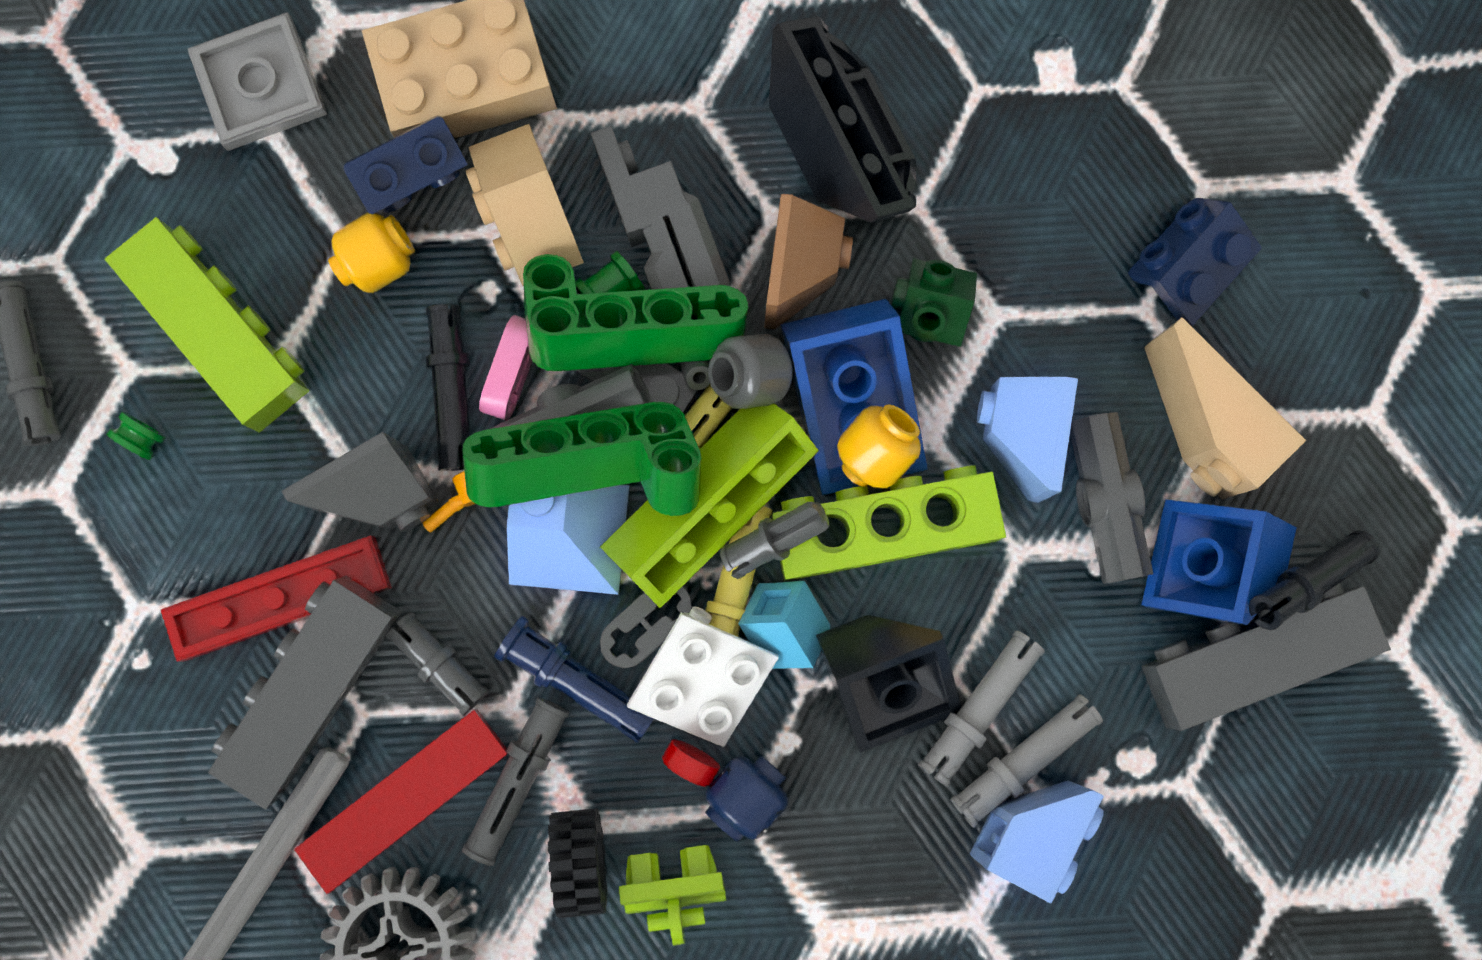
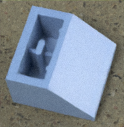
M1068 780L1018 796L1016 799L1012 798L1003 801L990 812L970 855L988 871L1052 903L1056 893H1065L1075 877L1078 863L1073 858L1082 840L1089 841L1096 833L1103 817V809L1099 808V805L1104 796L1092 789Z

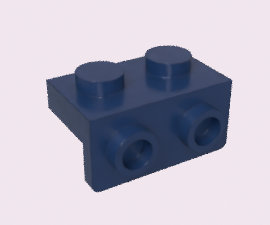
M437 115L347 161L344 164V171L368 213L374 214L380 210H383L384 213H390L403 207L413 199L411 194L428 185H431L432 188H438L451 182L461 174L459 169L468 164L443 117Z
M1195 198L1177 212L1175 220L1156 241L1144 248L1140 259L1128 271V275L1136 283L1152 286L1177 321L1183 318L1193 326L1262 247L1231 202Z

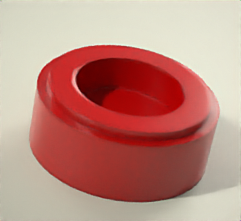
M678 739L671 740L662 756L663 763L671 771L699 786L711 785L720 769L719 763L711 756L693 745Z

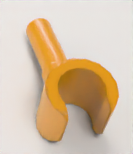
M465 471L452 478L458 495L449 499L448 502L422 522L423 526L430 533L457 511L459 512L464 507L475 504L467 495Z

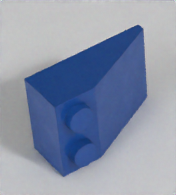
M887 299L780 324L785 348L788 350L792 361V380L805 432L819 450L812 457L822 496L848 488L859 487V485L853 483L842 470L843 462L839 457L837 444L840 436L863 409L870 406L884 407L888 404L894 405L909 414L920 430L900 317ZM921 430L918 436L921 444L920 455L903 476L928 470Z

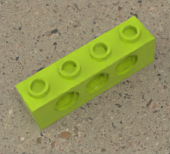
M972 465L944 471L945 481L923 485L922 476H912L899 479L894 485L890 486L891 491L869 495L868 486L853 487L835 492L837 501L821 505L828 518H836L844 524L847 532L844 544L838 547H828L822 544L816 535L790 549L789 557L780 561L784 582L986 544L1006 538L993 472L977 474L976 466ZM800 497L781 502L782 511L773 513L772 519L775 520L806 502H814V497ZM938 497L950 503L953 509V519L948 526H937L929 520L926 514V506L929 499ZM889 508L898 515L900 528L895 536L884 537L873 529L871 516L874 510Z

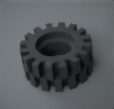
M598 808L551 813L549 816L550 825H548V852L550 854L548 865L549 872H551L550 887L551 893L553 892V906L556 916L558 918L605 914L607 906V870L604 856L603 829Z

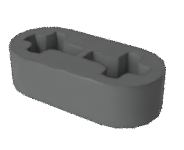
M681 587L676 593L680 595L682 600L676 607L680 613H689L692 609L691 598L686 589ZM643 593L604 629L600 639L601 652L605 659L613 666L620 668L635 667L664 643L677 619L673 621L668 616H664L652 626L646 618L658 606ZM639 624H642L647 631L635 642V646L639 650L637 655L633 658L627 653L616 656L612 651L617 644L613 636L615 631L620 629L624 633H630Z

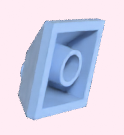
M1000 377L991 386L990 392L982 391L977 412V423L985 424L983 440L1028 501L1039 503L1060 493L1062 490L1078 378Z
M617 485L509 505L507 519L509 584L619 595L622 569L600 546L627 521L630 486Z

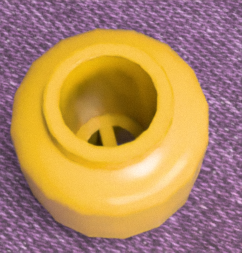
M367 212L333 234L331 243L335 255L330 257L328 262L332 271L344 286L347 287L354 283L363 292L374 293L409 271L411 264L409 256L415 250L407 233L394 216L389 215L384 218L377 212L374 214Z
M888 404L884 407L870 406L863 409L840 436L837 444L838 454L843 462L842 470L853 483L862 487L870 485L875 488H888L894 485L920 455L921 444L918 438L920 434L918 425L909 414L894 405Z

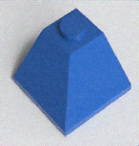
M1165 499L1151 560L1153 574L1148 575L1141 605L1148 608L1248 625L1256 616V614L1251 616L1249 612L1250 600L1275 586L1278 577L1288 570L1297 527L1266 511Z

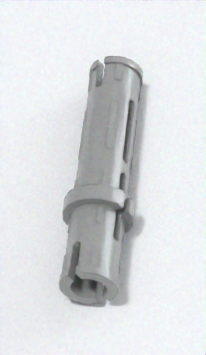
M1015 630L1011 640L973 693L968 697L957 715L950 713L945 720V724L948 727L923 761L921 760L918 764L928 774H932L945 756L946 761L934 778L946 787L949 786L951 779L975 746L981 748L987 738L983 734L998 716L1001 709L1039 657L1045 653V650L1037 642L1029 645L1019 659L1018 654L1030 639V637L1020 631Z
M1077 695L1074 698L1075 700L1001 760L994 757L987 763L989 770L957 796L954 795L951 798L960 814L964 813L966 816L964 817L965 820L973 828L1009 796L1014 799L1024 792L1022 786L1096 725L1098 726L1103 722L1101 715L1094 706L1088 709L1086 705L1089 704V701L1083 695Z

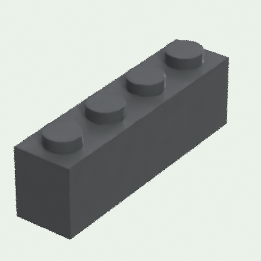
M347 576L333 580L331 585L323 581L314 591L305 606V610L311 613L310 617L300 632L293 628L282 640L274 653V657L280 663L269 679L261 676L255 682L242 703L249 708L238 726L233 723L229 724L211 750L218 757L208 773L265 810L281 798L385 639L386 634L402 613V611Z
M1339 583L1323 595L1321 603L1305 613H1295L1277 629H1263L1256 622L1240 628L1238 623L1227 622L1206 630L1205 633L1208 640L1189 647L1186 640H1181L1156 649L1154 654L1157 660L1141 667L1165 727L1183 731L1390 651L1391 648L1365 586L1343 588L1342 584ZM1266 607L1258 612V618L1268 613L1269 609Z

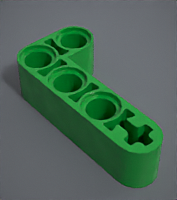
M544 254L532 258L524 266V308L529 354L531 360L538 367L547 371L624 367L630 364L637 366L706 361L712 359L718 345L725 339L734 336H744L748 301L742 292L731 286L711 285L577 294L574 271L571 264L565 258L558 255Z
M650 402L482 430L469 436L463 444L467 495L472 502L484 507H500L640 481L648 502L654 510L661 514L681 516L690 513L697 507L699 502L701 453L684 413L680 408L666 402Z

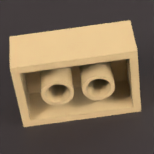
M466 0L362 30L390 132L394 137L437 115L443 117L455 139L557 109L525 0Z

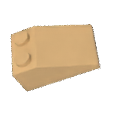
M1180 318L1144 347L1182 459L1193 470L1190 474L1192 480L1208 495L1213 497L1218 495L1221 499H1226L1258 489L1306 441L1185 319Z

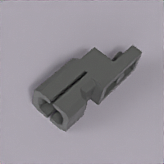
M612 126L592 132L591 136L629 243L631 247L647 243L651 255L644 266V272L650 289L688 287L668 230H671L692 287L711 285L731 286L700 201L697 197L682 191L672 162L669 161L629 175L637 172L638 168L628 140L617 143Z

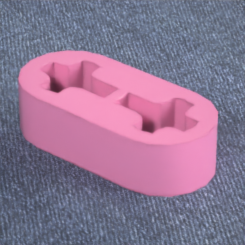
M513 315L509 319L481 393L480 412L503 420H508L515 410L532 363L529 354L525 318Z

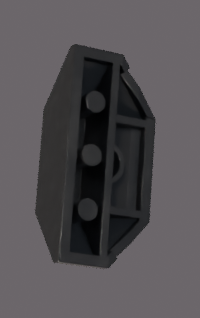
M819 16L778 23L774 27L772 34L769 108L816 200L871 223L910 212L916 207V196L914 195L916 158L869 67L843 41L828 32L829 26Z

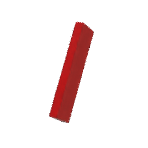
M370 535L160 609L176 661L184 662L309 618L311 613L305 610V606L323 581L331 585L333 580L347 576L374 594L391 589L392 586L376 538Z
M474 709L298 845L294 851L324 892L329 894L508 755L506 752L507 748L478 709Z

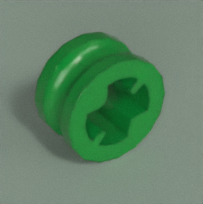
M122 411L118 416L121 421L120 426L117 429L110 428L106 435L122 447L151 461L155 455L152 452V446L155 443H163L166 436L143 421Z

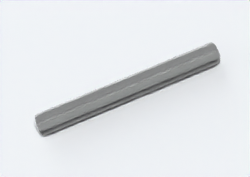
M330 747L319 750L183 960L223 959L346 770L349 760L342 753Z

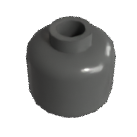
M770 334L729 337L718 345L709 362V382L720 399L732 408L746 409L768 406L783 399L789 390L793 375L792 361L788 350L782 342Z

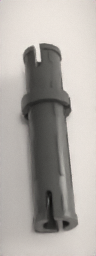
M21 281L0 282V344L10 382L5 387L9 400H14L20 421L23 444L26 446L50 444L52 440L57 441L61 438L50 395L55 390L52 379L46 378L42 365L34 324L28 307L25 284Z
M542 697L537 698L536 705L518 740H512L506 750L510 756L486 801L467 843L462 848V852L482 864L494 866L496 857L515 819L519 815L539 771H545L551 761L547 755L565 718L569 715L568 710ZM538 734H541L540 737H539V739H538V741H537V743H536V745H535V747L532 749V751H531V753H530V755H529V757H528V761H527V763H526V765H525V767H524L522 773H521V774H518L519 771H520V769H521V767H522V765H523V763L525 762V760H526V758H527V756H528V754H529V751H530V749H531V747H532V745H533V743H534V741H535L537 735H538ZM514 788L496 825L492 827L510 789Z

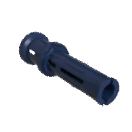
M521 616L500 644L494 658L500 662L506 659L532 675L534 677V684L539 688L543 686L547 689L549 686H552L606 723L620 730L621 733L638 744L654 718L627 708L630 696L570 657L572 651L568 649V645L563 642L558 644L551 642L530 628L529 620Z

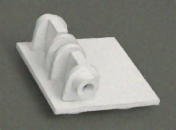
M692 607L689 613L681 612L627 703V708L724 747L779 656L710 625L711 615L699 607Z

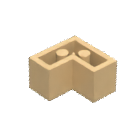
M524 125L468 147L474 167L465 170L474 192L472 195L484 225L495 222L501 237L492 241L504 270L515 268L523 286L524 266L536 256L544 254L558 255L565 258L572 267L583 264V259L530 125Z

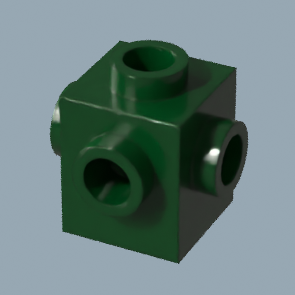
M913 258L908 279L897 278L891 301L893 309L900 311L899 317L902 333L922 342L937 341L961 347L975 303L977 273L955 268L952 264L942 260L923 261Z

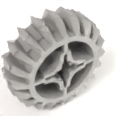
M389 867L383 871L382 883L373 873H370L361 879L362 891L351 886L342 893L346 906L335 905L330 909L328 916L338 926L325 928L321 932L320 938L327 943L335 945V948L322 953L320 960H417L419 956L427 955L435 949H442L441 960H475L476 953L460 945L473 941L477 934L475 928H459L458 923L470 915V908L463 906L453 912L449 906V903L458 895L457 889L452 887L443 893L442 896L435 892L440 884L441 878L439 875L432 874L424 882L423 886H420L419 869L411 867L406 871L401 883L397 869ZM384 902L385 915L380 918L379 935L371 937L366 942L357 943L359 927L365 914L373 905ZM403 902L412 904L424 911L436 927L423 928L417 925L412 920L409 906H403ZM397 934L401 936L399 942L405 939L409 946L415 945L402 957L397 956L398 950L393 953L389 946H381L385 945Z

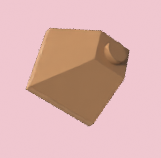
M781 194L764 328H778L780 324L786 322L835 285L839 268L849 269L853 237L843 236L844 217L796 196Z

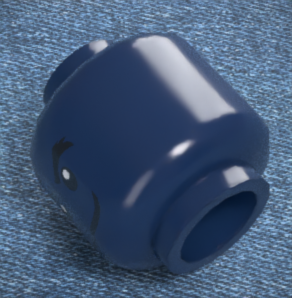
M760 756L755 763L745 757H734L713 780L711 785L707 787L705 797L710 806L705 813L718 827L737 842L743 836L753 840L759 839L788 806L789 799L787 794L780 787L786 777L763 756Z

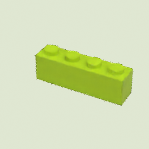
M155 217L108 255L105 261L241 424L260 433L310 391L299 378L305 370L285 347L282 346L277 351L264 337L271 331L270 328L250 306L241 310L230 296L237 289L224 273L215 265L210 269L204 266L196 256L203 249L194 237L182 225L173 230Z
M776 404L740 409L699 449L701 453L700 495L695 509L681 516H669L654 510L647 500L600 546L659 608L703 567L819 451L793 416Z

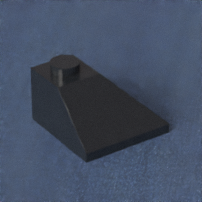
M866 615L816 635L829 676L860 753L945 720L950 713L957 715L960 711L961 704L945 641L940 631Z

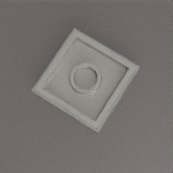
M288 12L187 49L220 142L227 151L327 115L294 21Z

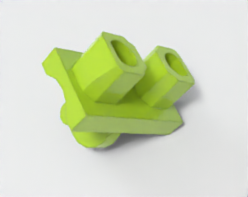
M708 845L688 847L680 850L682 878L661 880L660 862L657 853L628 856L626 885L619 886L620 904L624 905L626 914L668 909V912L647 915L648 930L652 932L670 929L673 946L685 944L684 927L705 924V914L703 907L682 910V907L727 901L722 872L717 873Z

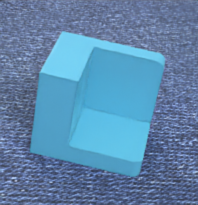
M805 581L758 583L745 609L746 611L738 623L750 643L778 654L779 658L772 669L814 668L821 652L816 635L830 630V623Z

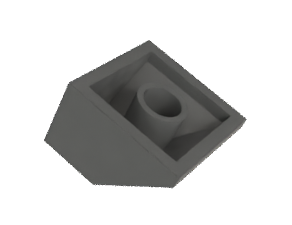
M384 432L282 490L284 497L289 502L319 512L390 530L399 527L401 532L407 531L428 519L430 514L427 509L439 503L408 447Z

